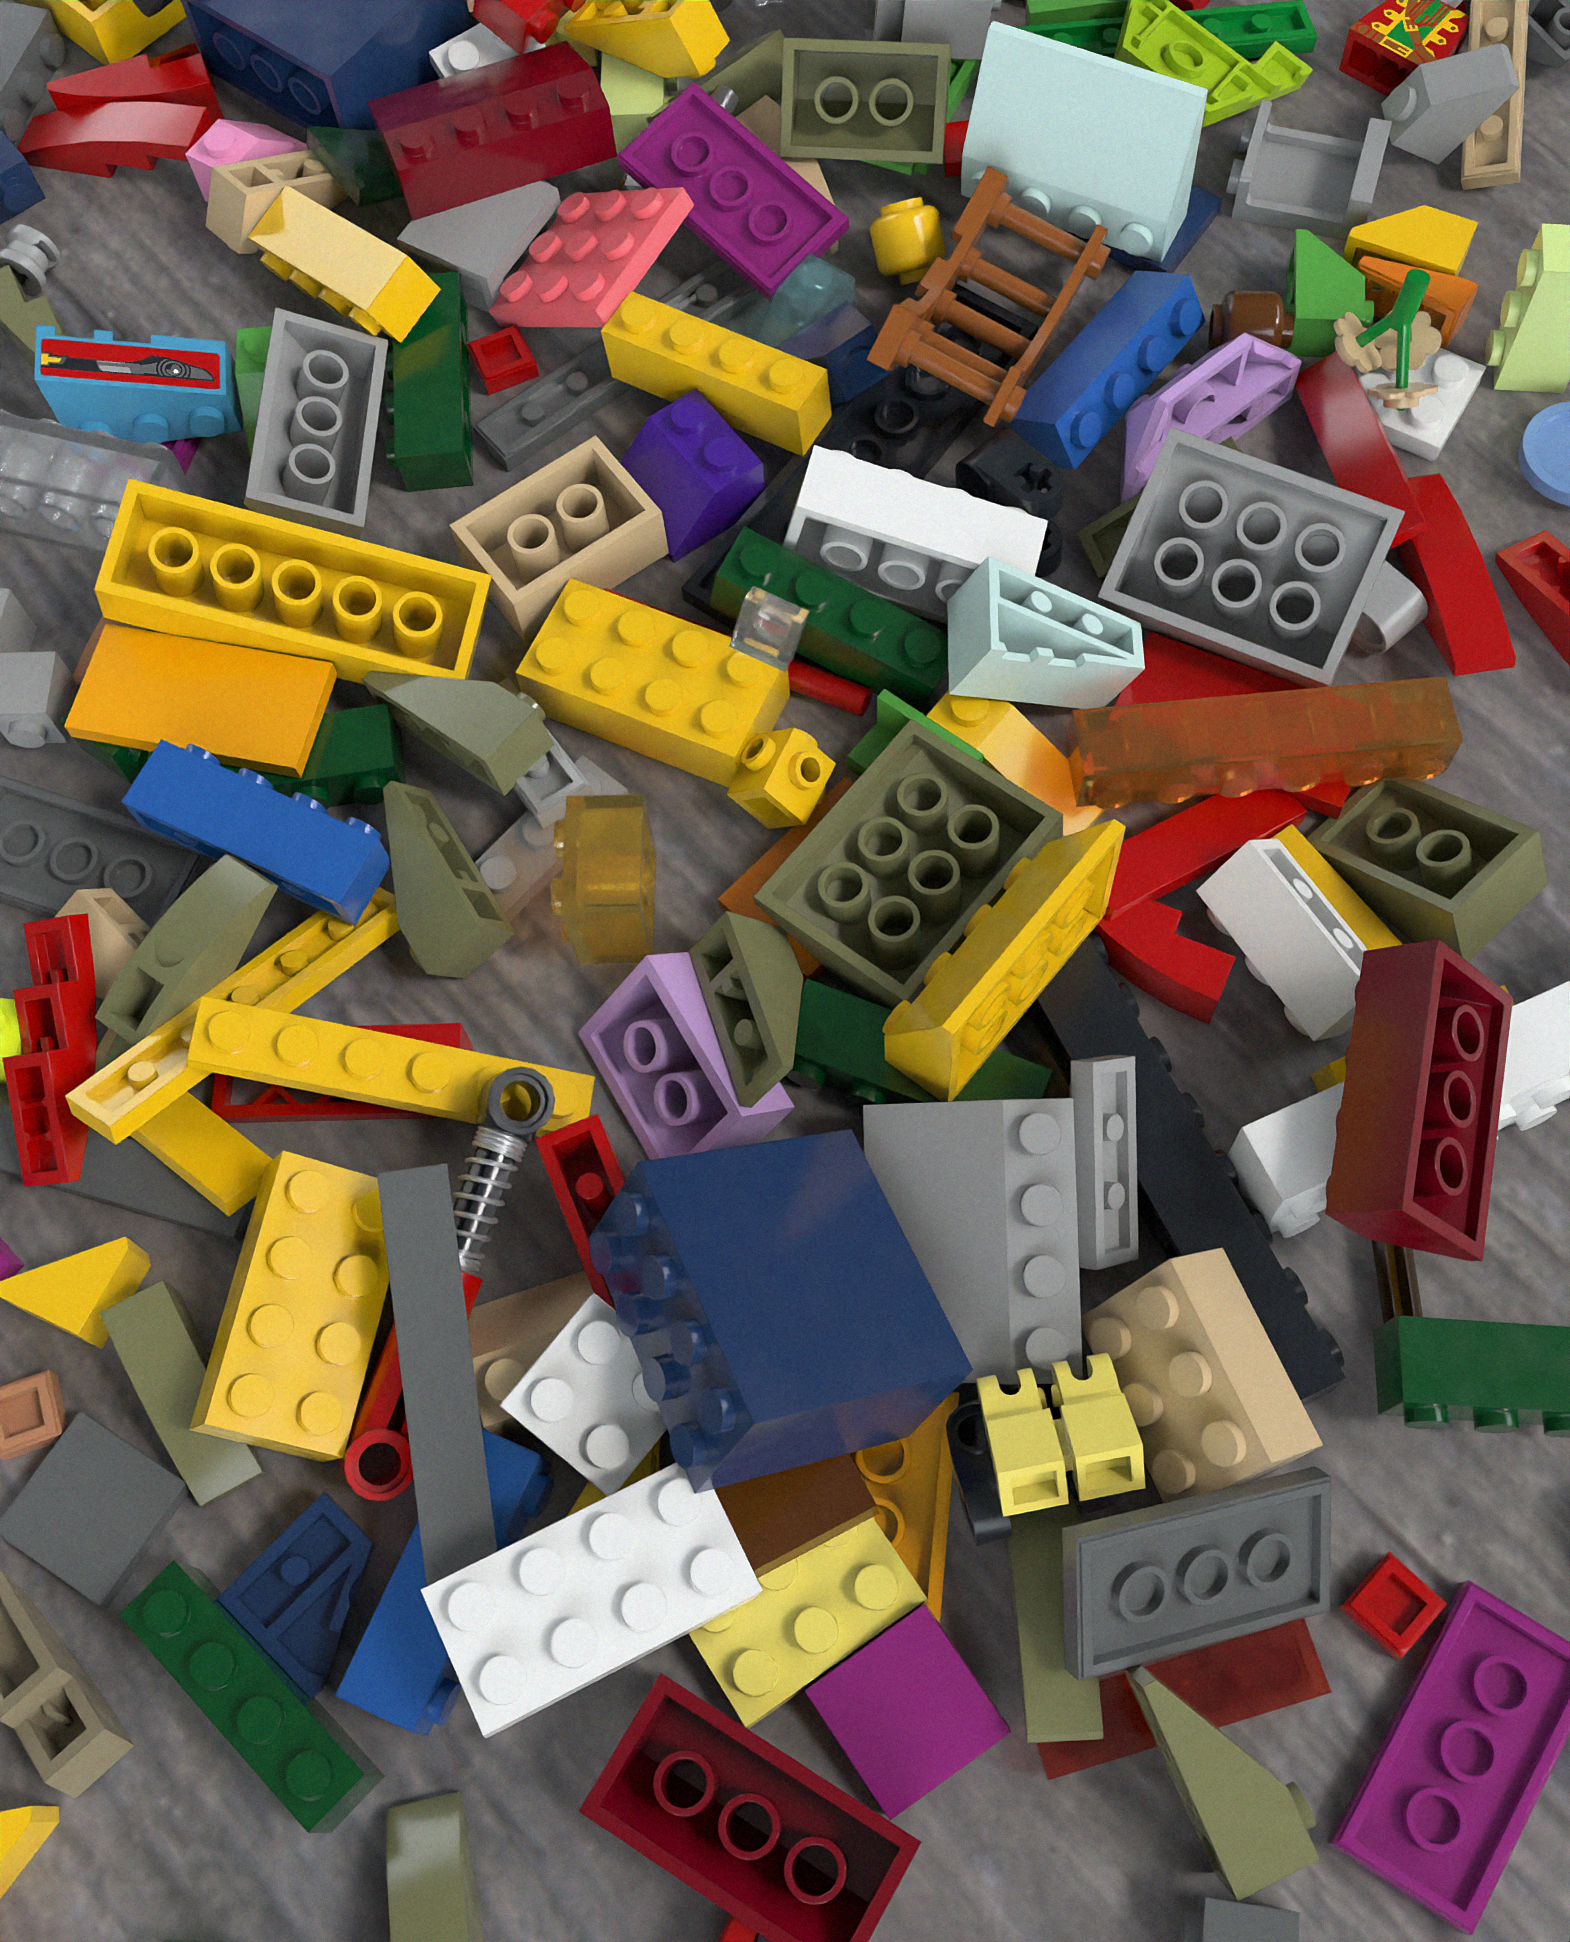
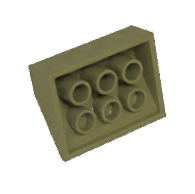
M911 719L754 895V902L855 996L894 1010L903 1000L913 1003L927 986L923 981L934 961L945 951L953 955L967 939L964 936V931L976 911L984 904H988L992 908L1006 892L1003 886L1014 866L1023 857L1033 860L1046 843L1063 837V814Z

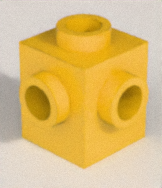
M795 727L757 734L746 745L741 754L742 764L727 795L768 829L806 825L815 805L820 804L825 796V785L836 763L817 748L818 743L811 735Z

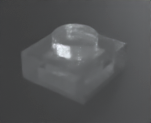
M752 586L744 598L729 647L785 672L793 660L810 611Z

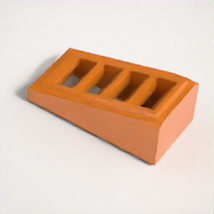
M1363 256L1358 263L1357 270L1365 276V300L1374 302V316L1381 319L1392 311L1398 295H1395V292H1400L1409 270L1420 269L1430 275V283L1417 312L1424 311L1430 315L1431 327L1438 329L1442 336L1440 347L1447 349L1468 316L1479 284L1449 274ZM1374 282L1383 286L1381 291L1372 290Z

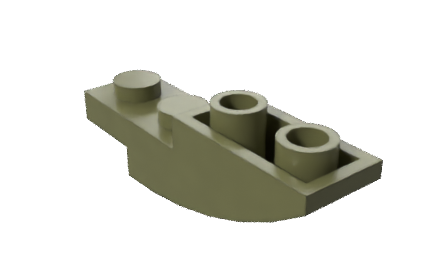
M224 855L173 903L132 954L95 1015L96 1019L108 1027L96 1051L95 1074L233 974L278 885L236 857Z

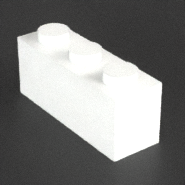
M1278 838L1248 840L1196 890L1208 906L1207 915L1217 929L1235 940L1246 954L1245 963L1250 972L1259 981L1271 986L1285 1004L1284 1012L1287 1019L1299 1032L1310 1036L1313 1041L1342 1035L1353 1026L1356 1007L1355 987L1360 980L1363 952L1368 949Z

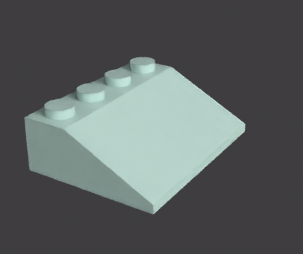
M993 21L988 28L962 153L961 195L971 198L987 166H990L1008 176L1009 187L1006 193L1013 197L1011 203L1062 230L1074 233L1082 238L1090 239L1097 224L1108 229L1107 237L1103 244L1161 263L1187 214L1208 89Z

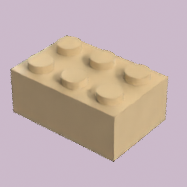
M596 435L449 525L463 566L469 570L491 575L489 599L525 644L537 636L570 578L602 590L604 588L611 590L669 553L662 511Z
M1223 1248L1171 1258L1081 1317V1329L1093 1355L1107 1352L1112 1361L1120 1391L1125 1394L1143 1443L1144 1462L1164 1503L1257 1481L1323 1446Z

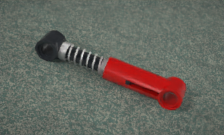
M520 1066L507 1069L486 1081L478 1099L479 1115L476 1124L479 1130L476 1131L477 1135L474 1136L475 1141H472V1146L476 1151L473 1157L465 1159V1163L469 1167L467 1174L458 1176L459 1182L462 1184L460 1192L451 1194L452 1199L455 1201L453 1211L467 1320L470 1317L483 1283V1279L478 1278L476 1274L479 1272L478 1268L481 1267V1263L477 1259L485 1258L484 1254L480 1252L483 1242L492 1240L487 1232L490 1224L498 1223L497 1218L494 1217L497 1206L505 1205L504 1201L500 1199L504 1188L509 1189L512 1187L507 1182L510 1172L519 1170L514 1165V1162L519 1163L522 1161L521 1157L524 1156L525 1147L528 1146L527 1144L532 1145L537 1130L543 1127L553 1114L555 1104L553 1087L544 1075L532 1068ZM509 1084L523 1087L530 1095L531 1109L527 1117L522 1121L512 1120L501 1109V1093ZM395 1320L350 1432L344 1457L339 1458L343 1476L354 1492L367 1500L384 1501L394 1498L408 1487L413 1478L404 1399L393 1427L388 1425L403 1388ZM379 1442L391 1445L394 1448L395 1461L387 1474L375 1479L366 1478L360 1474L358 1467L359 1458L367 1447Z

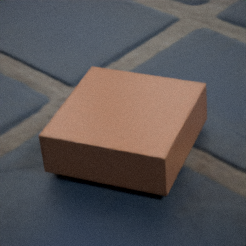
M46 1370L1 1386L0 1459L7 1461L57 1443L68 1428L58 1374Z

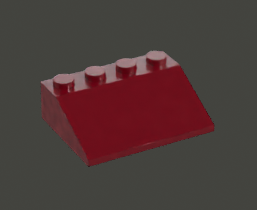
M567 41L367 101L371 117L412 221L617 156L609 104L593 69Z

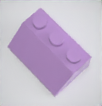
M689 952L646 955L578 1032L650 1160L757 1144L795 1108L780 1082L767 1092L752 1108L741 1106Z

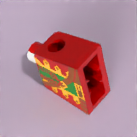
M1384 1L1349 28L1339 70L1388 97L1419 65L1461 53L1470 22L1468 15L1464 13L1465 1Z

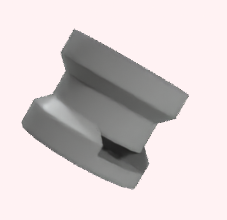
M13 225L5 236L7 242L5 249H0V268L9 265L25 294L30 296L38 295L46 284L44 274L46 271H52L60 260V253L56 245L40 231L26 225Z

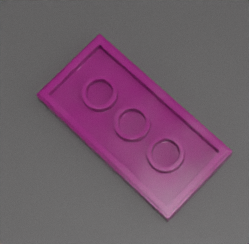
M694 81L616 156L619 167L644 189L652 187L657 189L683 187L694 203V206L682 223L772 304L850 228L849 218Z
M1470 1580L1462 1582L1328 1844L1464 1934L1472 1935L1570 1734V1642Z

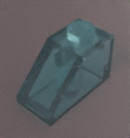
M809 253L776 290L756 341L776 348L846 300L856 308L855 277Z

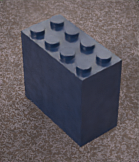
M180 0L209 72L330 144L341 145L356 158L379 137L367 101L439 80L440 77L430 62L429 51L472 28L466 0Z
M851 1129L640 1161L636 1164L588 1238L592 1263L596 1271L604 1276L616 1305V1318L619 1328L625 1336L630 1338L642 1367L645 1390L659 1407L670 1434V1446L673 1457L677 1464L685 1469L695 1494L908 1438L973 1371Z

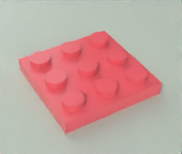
M652 187L645 190H612L598 193L577 192L570 195L560 204L558 208L559 215L548 230L533 241L529 248L530 254L518 271L510 275L500 287L501 294L488 310L500 327H511L516 324L518 327H604L630 291H634L693 208L694 203L683 187L661 189Z

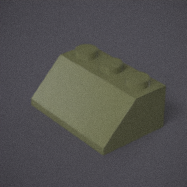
M784 37L780 157L943 164L952 46L941 43Z

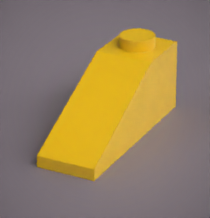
M588 0L564 27L569 38L663 78L688 76L690 79L702 77L715 66V58L730 41L709 0Z
M948 690L926 716L984 754V765L1063 814V837L1092 827L1107 809L1109 800L1006 700L949 694Z

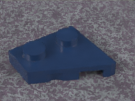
M323 1492L217 1597L224 1607L311 1699L324 1689L375 1542L328 1493Z

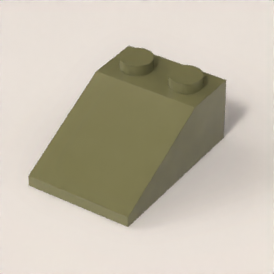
M1386 766L1344 803L1338 819L1329 817L1306 838L1362 900L1412 941L1422 942L1439 939L1467 962L1548 885L1539 830Z

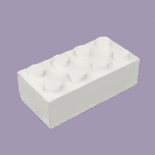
M814 445L783 547L907 612L948 625V600L987 556L1035 576L1048 521L1029 515L1020 508L1004 507L973 497L966 491L958 488H945L915 478L903 470L887 469L856 459L844 451H831Z
M677 1463L421 1589L482 1735L485 1738L508 1728L755 1599L763 1591L715 1490L712 1489L695 1494L685 1469L681 1468Z

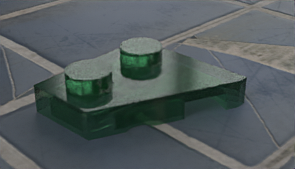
M320 126L307 128V147L358 207L402 197L377 131Z

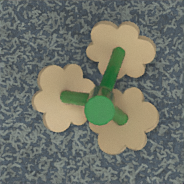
M1411 269L1407 272L1392 311L1370 328L1362 327L1359 319L1351 312H1346L1333 324L1334 330L1338 335L1334 341L1336 351L1347 365L1351 367L1357 366L1364 374L1370 370H1376L1380 366L1387 371H1396L1395 383L1378 384L1376 387L1368 388L1367 396L1383 399V407L1393 408L1398 411L1419 406L1421 397L1438 393V385L1409 382V369L1418 370L1423 367L1426 360L1425 356L1437 352L1442 343V336L1439 330L1431 327L1430 315L1424 311L1417 312L1431 280L1430 275L1420 269Z

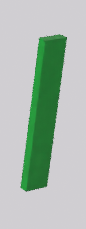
M1303 0L1182 11L1244 59L1262 57L1275 41L1293 54L1313 52L1318 39ZM1124 17L1015 28L1114 59Z

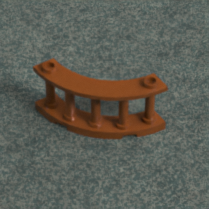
M987 166L971 199L952 231L951 239L955 240L958 245L948 261H945L937 256L916 289L915 295L920 297L918 302L908 297L901 304L896 305L894 303L866 360L887 371H893L900 365L907 368L911 363L988 404L990 408L983 422L996 427L1002 419L1008 423H1011L1027 393V390L1023 389L1055 334L1085 277L1087 276L1094 281L1097 279L1111 249L1103 245L1108 229L1097 224L1088 243L1011 203L1013 197L1006 193L1009 187L1008 176ZM1001 224L1076 264L1058 298L981 258L983 252L976 248L989 225L997 229ZM971 279L1045 318L1034 339L1031 341L956 301L957 294L953 293L952 290L957 281L961 280L967 284ZM945 321L1018 360V362L1007 371L933 332L935 325L932 322L942 326Z

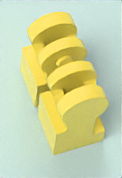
M1107 1352L1087 1356L1089 1376L1087 1380L1074 1378L1066 1360L1051 1363L1054 1383L1051 1386L1052 1403L1054 1407L1059 1406L1061 1419L1053 1420L1050 1408H1047L1043 1389L1037 1388L1031 1367L1016 1370L1019 1392L1014 1395H1007L1000 1390L996 1375L976 1378L981 1412L1003 1517L1069 1504L1066 1471L1072 1470L1079 1501L1145 1488L1143 1443L1125 1394L1120 1391L1117 1376Z

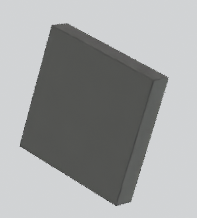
M79 1411L0 1519V1536L98 1606L108 1608L190 1493V1489L186 1482L178 1475L88 1414Z

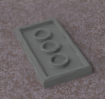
M0 775L1 903L50 919L57 915L77 890L112 888L152 929L173 903L208 870L212 859L143 828L135 818Z
M1316 1466L1062 1528L1065 1669L1078 1681L1330 1611L1331 1476Z

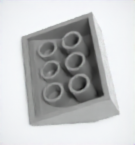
M1171 427L1099 592L1098 600L1101 606L1141 623L1142 628L1327 694L1405 511Z
M1073 1098L863 1105L864 1155L973 1368V1371L961 1383H977L976 1378L996 1375L998 1384H1017L1016 1370L1031 1367L1036 1384H1054L1051 1363L1065 1360L1068 1362L1073 1377L1083 1380Z

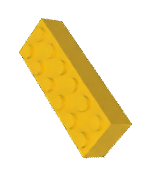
M129 478L94 591L104 618L170 635L332 662L338 673L336 678L365 685L362 679L370 671L468 680L488 604L491 575Z

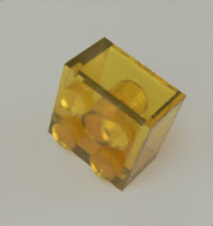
M644 795L566 796L565 820H556L554 825L556 858H563L562 878H553L551 884L552 913L554 917H561L563 942L572 943L579 965L640 963L646 955H654L657 850Z

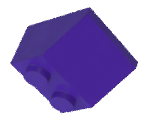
M696 388L651 415L620 462L662 511L669 553L666 555L673 563L734 526L765 490L763 463Z

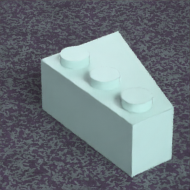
M987 556L947 602L949 694L1101 711L1145 669L1141 623L990 556Z

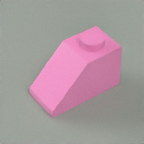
M218 119L186 153V157L205 201L208 202L213 166L308 150L305 143L266 124Z

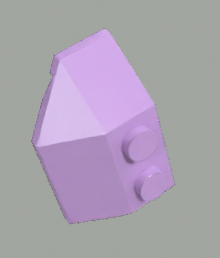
M1243 333L1211 350L1193 365L1188 363L1181 366L1171 376L1168 383L1151 396L1145 394L1139 397L1130 406L1125 415L1126 423L1121 447L1119 506L1144 490L1171 427L1217 444L1230 436L1237 440L1292 398L1302 361L1290 352L1252 335Z

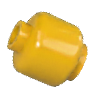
M922 197L880 207L881 217L876 218L870 226V235L879 272L885 276L899 275L901 286L921 281L937 256L944 260L947 255L938 210L934 206H923Z

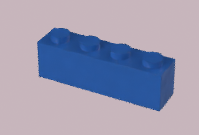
M1135 271L1027 390L1011 423L1006 422L1008 429L1018 433L1026 443L1038 450L1057 465L1058 468L1075 470L1206 322L1190 275Z
M160 740L121 801L143 828L216 862L224 855L234 856L278 885V891L353 926L356 925L391 866V859L380 842L381 835L377 830L353 817H348L345 823L327 815V810L320 803L304 794L295 792L289 798L273 790L274 787L268 780L254 771L240 768L239 772L235 773L221 767L220 761L214 755L199 746L187 744L186 748L182 749L167 741Z
M482 1429L498 1552L518 1541L529 1516L535 1519L540 1516L552 1492L554 1479L548 1477L552 1465L541 1454ZM418 1520L335 1696L412 1733L428 1736L434 1723L442 1726L448 1719L457 1701L461 1684L454 1681L456 1671L421 1592V1589L427 1586Z

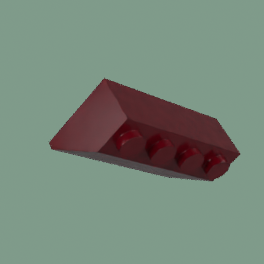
M1439 939L1366 950L1363 952L1360 980L1355 987L1356 1007L1351 1041L1345 1054L1346 1075L1341 1108L1336 1116L1337 1136L1331 1175L1326 1183L1327 1204L1325 1214L1365 1239L1466 1261H1483L1513 997Z
M662 1673L659 1674L579 1809L580 1813L771 1942H868L921 1844L920 1840Z

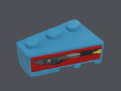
M36 324L34 380L77 453L87 451L98 452L111 448L142 444H159L165 441L196 437H214L219 434L243 431V415L235 376L236 364L225 341L151 335V344L113 340V331L94 330V339L56 335L55 326Z

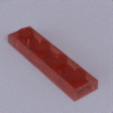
M1304 1618L1145 1667L1218 1728L1332 1693ZM1125 1673L1099 1681L1103 1739L1035 1743L1046 1781L1158 1747Z

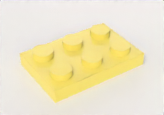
M872 1517L759 1577L757 1580L763 1591L755 1599L688 1634L745 1727L751 1728L923 1602L927 1603L928 1599Z

